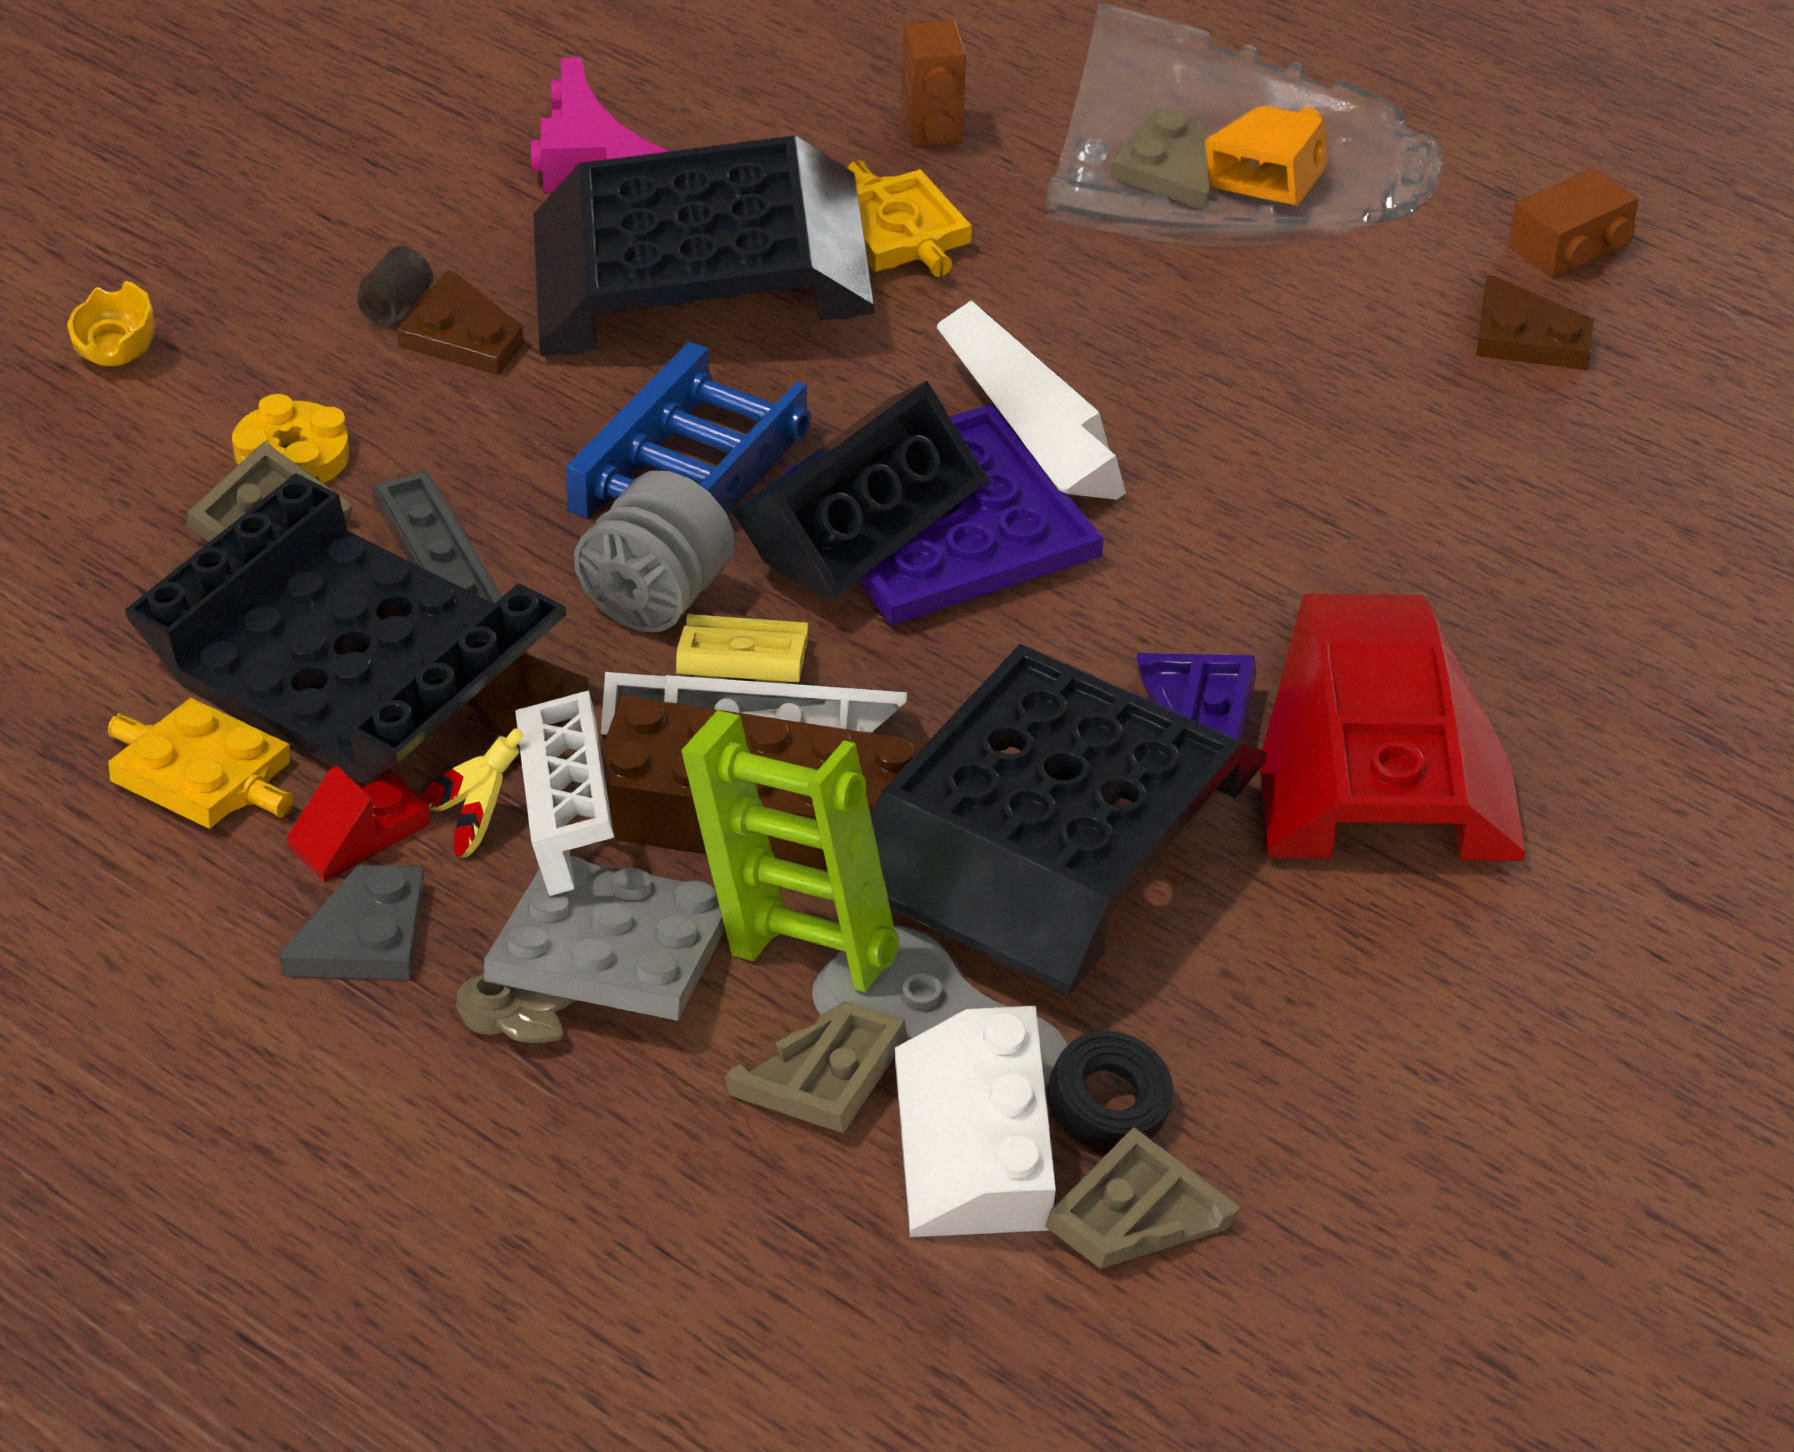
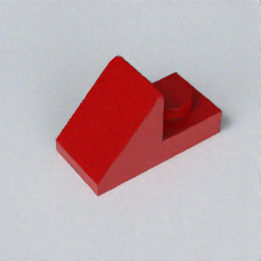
M335 765L328 771L287 836V845L325 882L430 825L429 806L393 772L361 788L339 766Z

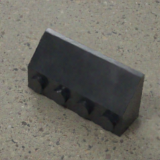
M925 381L884 401L734 510L733 514L764 563L830 600L842 593L989 481L929 382Z

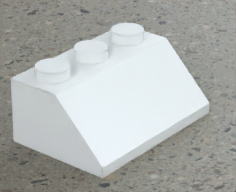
M1036 1006L965 1009L895 1047L910 1237L1049 1231L1045 1225L1049 1213L1054 1206L1056 1188Z

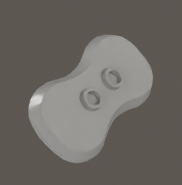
M894 926L899 937V951L894 962L889 968L882 971L866 993L854 990L847 955L844 951H840L824 966L812 986V999L820 1016L846 1001L905 1020L906 1041L965 1009L1009 1007L992 1000L975 989L968 982L956 961L935 939L918 930L902 926ZM1037 1017L1047 1115L1053 1112L1048 1093L1051 1071L1061 1052L1070 1043L1052 1024Z

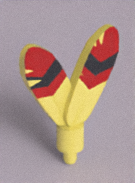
M513 729L507 738L499 736L484 756L468 760L438 776L430 783L421 797L429 806L430 811H443L465 800L454 832V851L460 858L470 856L485 835L501 788L502 772L508 768L520 752L517 747L523 738V732L520 729Z

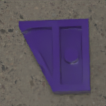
M1137 654L1139 678L1151 701L1236 739L1243 740L1257 675L1254 655Z

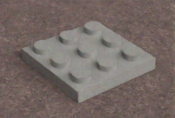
M570 856L575 889L549 896L541 870L539 869L484 959V981L678 1021L725 931L715 888L701 881L684 882L649 875L640 869H618L588 863L582 858Z

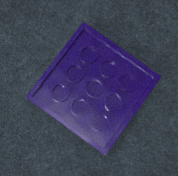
M992 404L950 416L989 481L857 580L891 626L1102 556L1104 538L1070 497L1057 489L1018 435ZM796 465L786 467L785 473L794 468Z

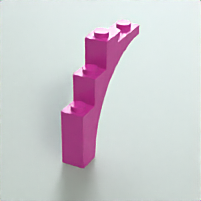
M581 57L561 58V79H551L552 118H541V140H531L532 172H542L543 193H552L579 163L669 152L665 148L646 141L620 124L598 102L586 81Z

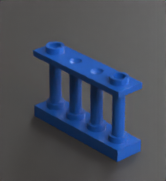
M689 341L565 466L568 512L588 519L605 501H609L613 497L617 499L634 481L628 477L636 469L646 465L659 471H671L692 479L711 493L728 515L795 442L802 441L807 434L811 422V413L807 410V384L796 381L776 404L713 381L712 375L709 373V348ZM706 402L758 423L747 435L690 415V413L696 406H701ZM678 434L726 452L728 455L714 467L659 445L667 437Z

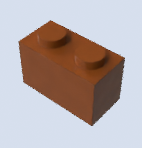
M955 20L903 24L901 112L912 147L963 143L966 53Z
M1595 167L1516 202L1508 247L1553 279L1630 243L1635 230L1634 223L1639 198Z

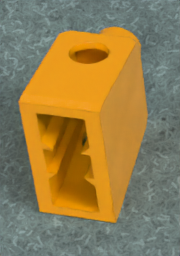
M1269 106L1256 107L1205 140L1210 188L1297 206L1327 167L1328 155L1325 121L1321 114L1312 107H1302L1297 112Z

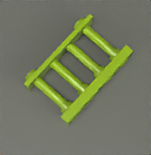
M717 710L684 746L681 752L731 955L754 962L769 942L779 934L846 952L854 990L866 993L882 971L889 968L894 962L899 951V937L894 929L866 796V780L861 772L856 743L843 741L819 770L751 754L747 747L740 715ZM756 783L812 797L816 820L764 807L759 799ZM768 836L822 849L828 872L775 858ZM780 887L835 901L839 922L787 909Z

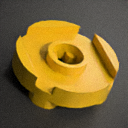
M272 394L262 398L258 403V409L246 415L237 424L232 434L235 464L236 462L240 464L265 441L313 477L318 476L319 481L322 483L335 478L345 468L350 456L345 416L340 409L325 407L307 401H292L290 397L284 394Z

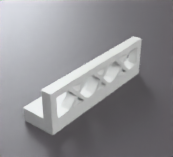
M589 690L515 710L517 728L523 732V738L519 745L531 843L549 896L575 889L570 849L614 838L594 706ZM572 719L562 728L550 725ZM567 749L577 750L567 760L557 758ZM572 781L583 783L572 793L562 791ZM576 815L592 818L566 826Z

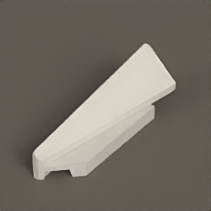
M968 302L938 323L937 329L1058 490L1071 495L1115 500L1126 494L1117 458L1109 450L1098 410L974 302Z
M605 672L601 735H607L621 695L872 733L906 704L907 692Z

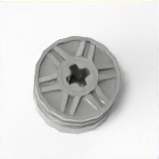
M649 471L636 478L614 501L611 509L602 514L597 519L595 525L590 527L581 536L574 550L575 571L586 594L601 611L613 620L639 632H662L679 621L686 609L695 603L700 592L707 589L728 565L735 552L734 531L724 509L711 493L692 479L671 471Z

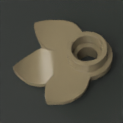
M484 972L465 980L456 992V1009L462 1016L464 1024L470 1030L486 1035L504 1032L513 1040L526 1043H545L562 1040V1025L555 1013L578 1001L484 981Z

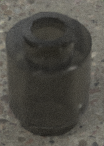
M403 246L391 248L359 285L357 303L361 312L369 320L380 325H388L402 320L431 288L433 284L432 269L426 259L413 249Z

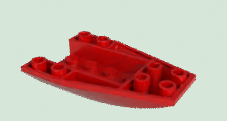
M1303 593L1262 749L1267 752V759L1259 770L1267 858L1332 859L1336 823L1364 822L1455 824L1460 860L1524 861L1526 850L1511 762L1425 596Z

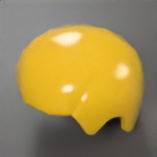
M125 281L122 288L117 292H107L100 287L94 288L86 302L73 310L68 320L67 328L73 349L80 357L101 366L113 367L132 362L145 354L154 338L155 319L148 293L133 282Z

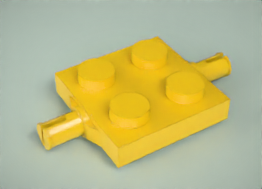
M858 160L857 164L855 161L852 162L847 168L855 173L867 262L872 269L877 272L895 268L910 261L920 260L925 263L934 276L940 277V272L943 276L946 275L952 268V260L944 252L970 244L972 225L921 169L899 176L879 177L874 175L863 161Z
M191 697L154 725H145L120 712L117 713V717L113 716L109 722L108 735L111 738H116L128 744L125 749L108 761L110 781L208 829L212 828L230 812L247 805L254 804L275 814L279 818L284 817V812L288 814L293 806L294 796L291 792H286L269 784L270 779L290 764L289 743Z

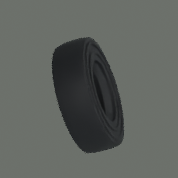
M1094 1031L1074 1039L1061 1052L1051 1071L1048 1093L1053 1113L1067 1132L1091 1147L1110 1151L1133 1127L1149 1139H1152L1159 1132L1169 1115L1174 1090L1172 1077L1166 1064L1146 1043L1131 1035L1117 1031ZM1098 1071H1109L1120 1075L1133 1087L1136 1098L1135 1104L1128 1109L1120 1111L1110 1110L1099 1105L1089 1095L1086 1079Z

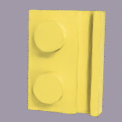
M688 614L686 626L683 628L677 648L676 674L713 679H726L727 677L753 679L755 682L783 684L799 682L805 658V648L808 645V623Z

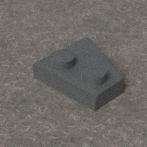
M357 865L281 951L282 976L410 980L425 887L423 867Z

